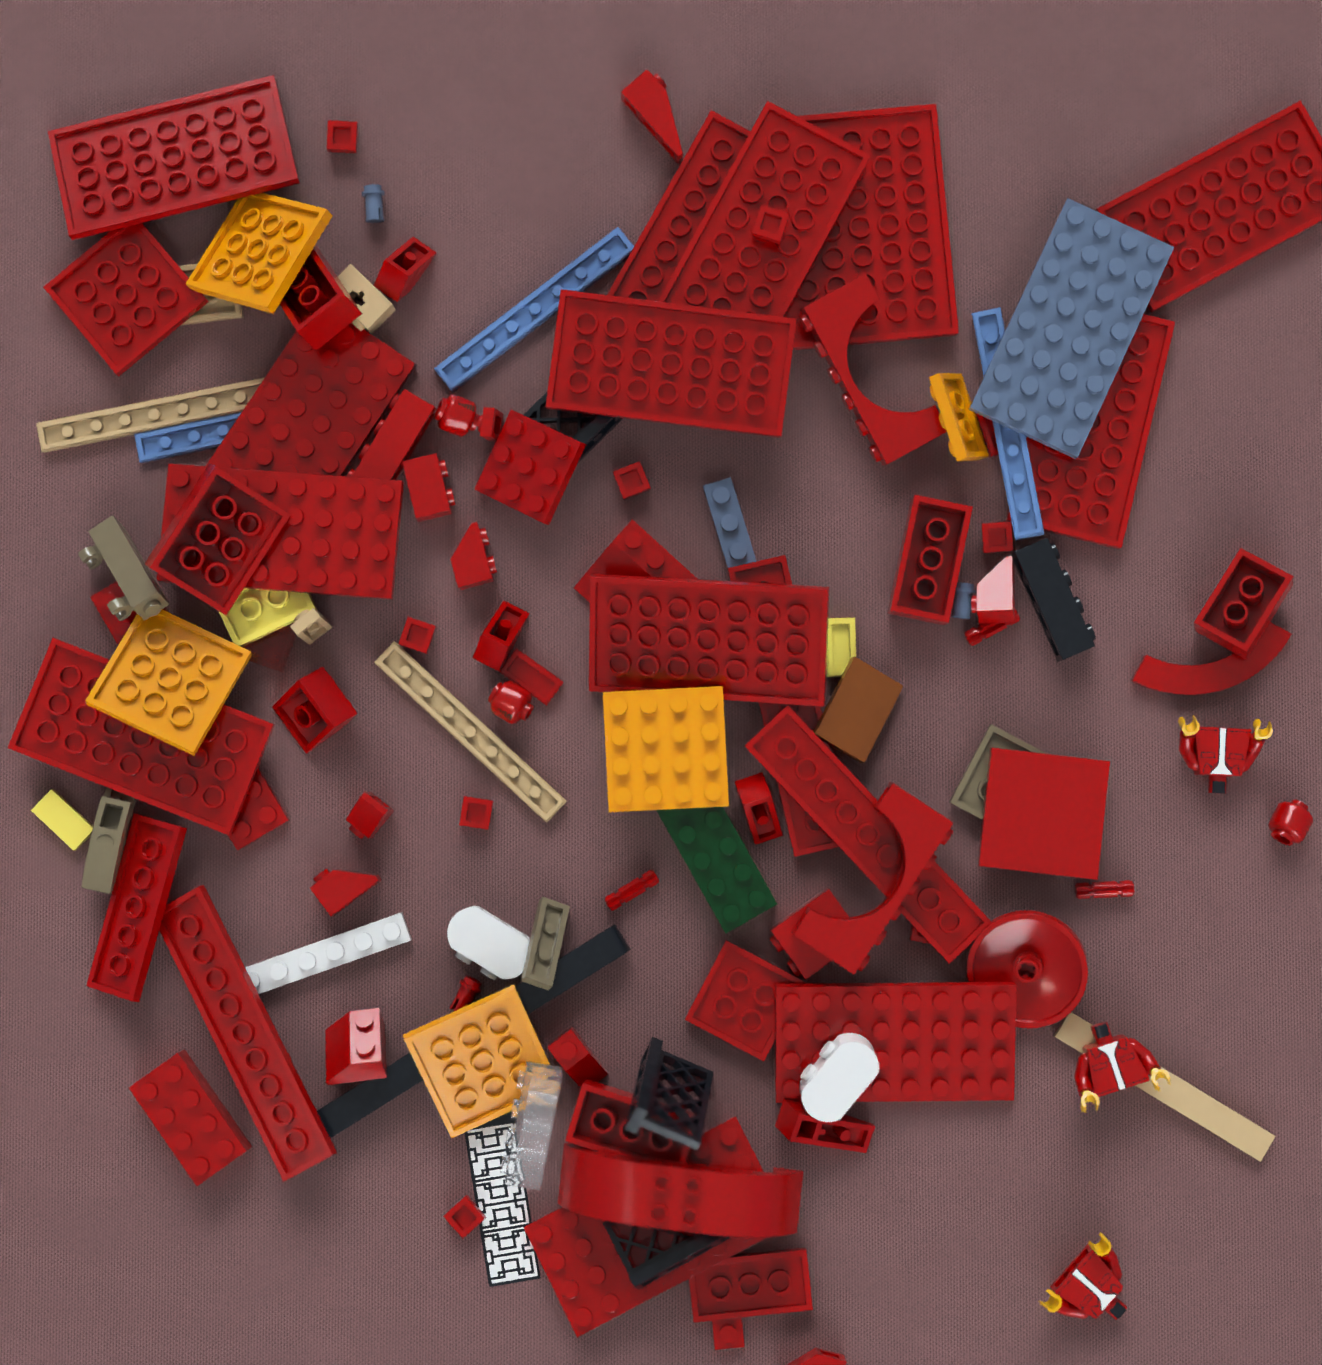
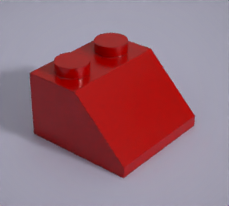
M323 666L299 679L272 706L306 754L342 729L358 714Z
M380 1008L349 1011L325 1030L327 1085L387 1078L385 1023Z

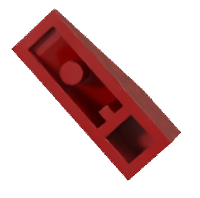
M646 69L621 91V101L679 165L683 161V152L665 89L667 85L658 74L652 75Z
M789 1099L783 1100L775 1127L789 1142L861 1153L867 1152L875 1129L874 1124L845 1114L840 1120L834 1122L819 1121L808 1114L803 1103Z

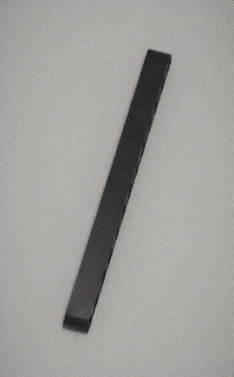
M614 924L558 959L553 987L549 990L525 982L515 986L527 1014H530L630 951V947L617 926ZM408 1053L387 1066V1078L363 1081L317 1110V1113L329 1137L332 1138L423 1081V1078L411 1053Z

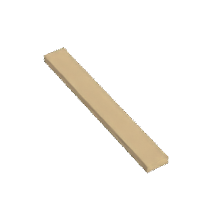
M264 378L39 422L36 425L41 451L46 453L239 413L243 411Z
M395 641L374 662L546 823L567 802Z
M1072 1012L1063 1019L1054 1034V1037L1080 1053H1083L1084 1046L1095 1043L1091 1030L1093 1025ZM1163 1067L1161 1069L1169 1073L1170 1085L1166 1079L1159 1078L1156 1082L1160 1086V1091H1157L1153 1087L1152 1076H1149L1150 1081L1135 1085L1260 1162L1276 1137Z

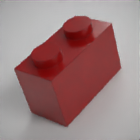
M437 453L402 461L417 521L421 522L453 514L451 506L456 505L452 488L447 489L444 478L449 477L446 461H440Z

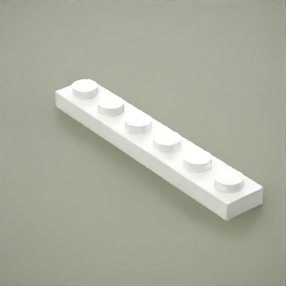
M401 912L245 968L258 994L411 941L412 939L404 915Z

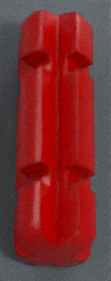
M1015 609V622L978 624L977 628L973 627L964 632L965 639L969 645L974 646L982 642V638L987 639L1006 629V625L1011 626L1019 622L1020 616Z
M649 870L642 874L643 877L640 879L637 877L619 888V892H613L606 896L604 900L608 908L614 911L621 907L623 902L627 903L644 893L646 888H652L657 885L659 878L653 870Z
M1130 880L1120 881L1119 883L1117 881L1092 882L1091 884L1089 882L1076 883L1075 895L1078 899H1088L1090 896L1092 898L1118 897V895L1121 897H1132L1134 895V883Z

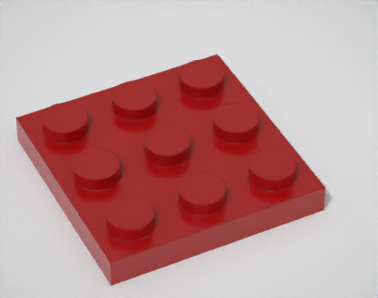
M511 409L474 490L549 525L586 444Z
M725 940L685 1020L748 1054L765 1061L775 1042L776 984L805 983V981Z

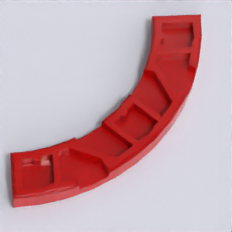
M1270 622L1247 660L1233 653L1211 663L1178 665L1144 655L1131 681L1151 690L1177 695H1200L1221 691L1242 683L1264 669L1283 649L1292 633Z

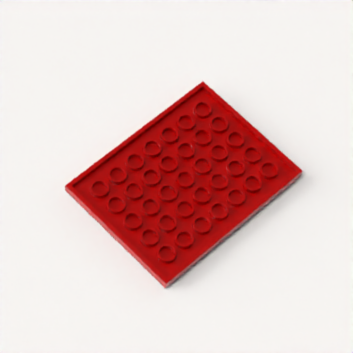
M936 104L798 116L868 153L871 157L784 316L797 319L793 350L813 349V343L816 342L812 332H806L800 322L799 316L802 315L800 309L865 273L880 300L867 308L856 321L850 334L848 345L958 336L959 328Z

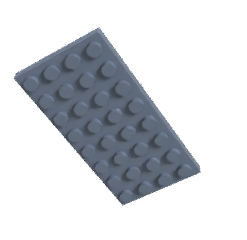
M1067 198L969 410L1077 459L1174 247Z

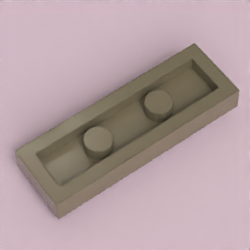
M542 897L539 900L521 981L546 990L553 987L570 906L546 897Z

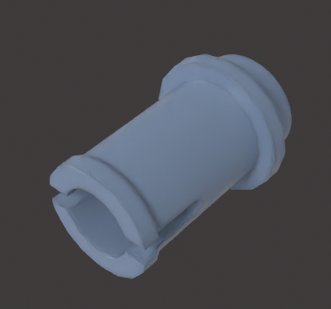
M377 184L364 186V191L361 195L365 197L366 222H384L382 196L385 195V191L381 189V185Z
M957 582L952 617L961 619L971 618V596L973 593H976L974 584Z

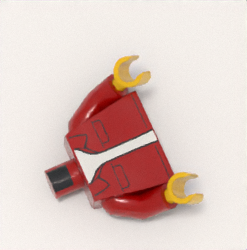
M1194 715L1189 725H1186L1183 717L1178 719V724L1182 729L1179 739V752L1188 768L1193 770L1194 775L1209 776L1208 793L1226 794L1227 777H1241L1244 772L1248 771L1258 757L1265 739L1273 734L1270 721L1265 729H1259L1261 725L1260 719L1253 721L1254 733L1252 734L1251 729L1200 727Z
M1101 1022L1091 1026L1095 1043L1083 1047V1053L1078 1057L1074 1073L1078 1093L1082 1097L1080 1109L1083 1113H1086V1102H1092L1095 1105V1110L1098 1111V1097L1150 1081L1149 1076H1152V1084L1157 1091H1160V1086L1156 1082L1159 1078H1164L1169 1085L1171 1084L1169 1073L1161 1069L1151 1051L1135 1038H1128L1123 1034L1112 1037L1108 1022Z
M1099 1233L1101 1240L1097 1244L1089 1241L1050 1286L1052 1290H1046L1050 1294V1298L1046 1302L1040 1300L1039 1304L1049 1312H1058L1063 1316L1085 1319L1090 1315L1097 1319L1105 1310L1115 1320L1124 1314L1127 1306L1117 1298V1295L1123 1289L1122 1284L1119 1282L1122 1278V1271L1117 1255L1111 1248V1242L1103 1233Z

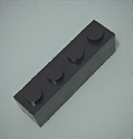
M1045 538L1011 554L1013 562L1057 662L1094 647L1093 640L1096 639L1094 630L1089 623L1085 624L1081 615L1084 612L1083 605L1077 596L1073 597L1069 586H1072V581L1068 572L1065 569L1061 570L1057 561L1060 559V554L1056 545L1053 542L1050 543L1048 538Z

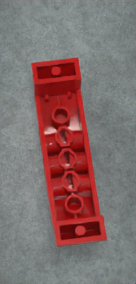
M565 1142L558 1204L578 1214L635 1226L733 1237L785 1236L797 1233L804 1171L774 1167L773 1173L609 1154L594 1152V1150Z

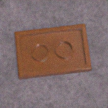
M851 657L813 732L825 743L859 763H865L903 685L857 657Z

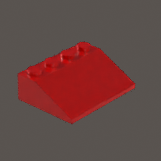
M209 464L144 564L224 615H227L291 515L220 468Z
M632 519L574 586V589L590 603L591 574L699 579Z

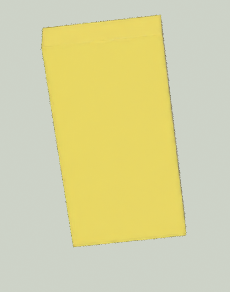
M855 617L828 618L827 678L841 677L851 657H856Z
M51 789L31 810L73 851H76L92 834L93 825L55 789Z

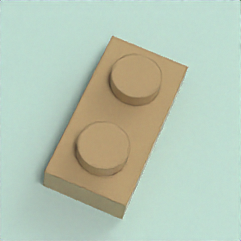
M312 608L310 611L306 609L300 612L294 618L295 622L290 625L295 634L309 645L333 627L315 608Z

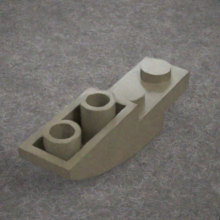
M106 787L105 794L100 799L89 842L81 886L83 889L112 894L127 840L126 834L135 806V798Z

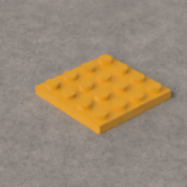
M265 193L240 198L234 204L187 280L186 285L198 293L274 314L333 215L325 208Z
M163 609L157 615L145 621L137 614L85 702L94 709L195 756L252 654L251 651Z
M723 686L603 692L609 812L729 806Z
M514 984L403 1034L404 1041L451 1139L561 1089Z

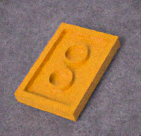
M938 373L930 376V393L932 398L938 403L941 412L939 413V420L942 427L947 430L950 439L948 447L952 456L957 461L981 460L988 457L989 454L975 412L969 410L971 400L962 373Z

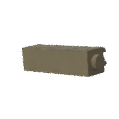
M113 515L88 531L95 545L82 549L78 555L82 562L88 565L90 570L97 568L102 563V560H105L125 595L107 604L111 613L116 615L119 621L128 618L133 610L145 621L157 615L163 608L169 605L148 566L144 564L145 561L126 528Z

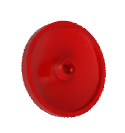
M1020 910L1009 912L993 919L974 940L967 961L968 982H1015L1017 985L1016 1027L1027 1029L1041 1028L1062 1020L1079 1004L1087 985L1088 960L1080 939L1064 922L1043 912Z

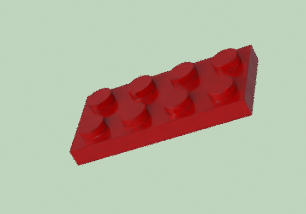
M806 1248L733 1255L689 1279L693 1323L813 1310Z

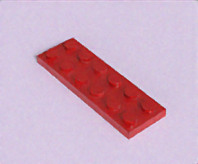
M134 813L86 986L131 1002H140L186 835V827Z

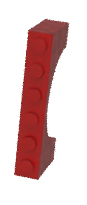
M865 273L800 309L802 315L799 316V319L805 331L812 332L816 340L813 346L819 357H825L830 366L827 369L828 375L835 385L839 383L844 393L841 395V399L845 407L849 411L853 409L858 419L854 422L862 437L866 435L872 446L868 447L872 458L876 463L880 461L883 466L946 433L947 430L940 423L939 411L936 405L915 412L891 411L871 402L854 383L847 361L849 337L856 321L863 312L880 300Z
M892 782L888 784L874 805V808L881 812L890 822L897 834L901 847V871L893 891L879 906L867 913L854 917L827 916L807 907L791 931L793 935L853 975L857 969L862 971L871 958L868 955L874 944L876 946L881 944L887 934L884 928L890 919L895 921L904 908L901 904L907 894L911 896L920 884V880L917 878L923 869L928 871L937 858L934 852L940 844L944 846L954 832L950 829L953 825L952 821Z

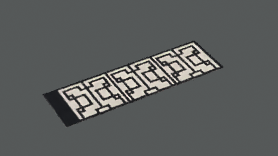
M513 1110L465 1132L476 1206L486 1216L479 1224L489 1287L540 1279L538 1258L523 1228L531 1224L532 1221Z

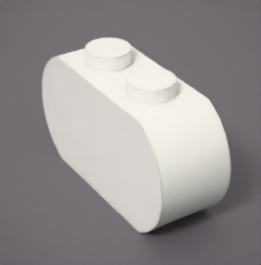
M480 906L467 907L453 916L448 926L447 937L450 947L457 951L455 957L469 965L472 961L482 967L480 972L493 980H496L497 977L512 979L522 974L530 941L529 936Z
M843 1033L838 1035L833 1042L828 1041L819 1053L820 1058L814 1065L809 1064L800 1076V1094L803 1106L809 1115L819 1121L834 1122L840 1120L879 1072V1063L872 1044L865 1037L856 1033Z

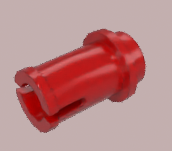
M468 975L465 976L464 980L461 979L459 982L461 986L449 1008L456 1011L472 1004L476 994L481 992L480 986L482 983L479 980Z

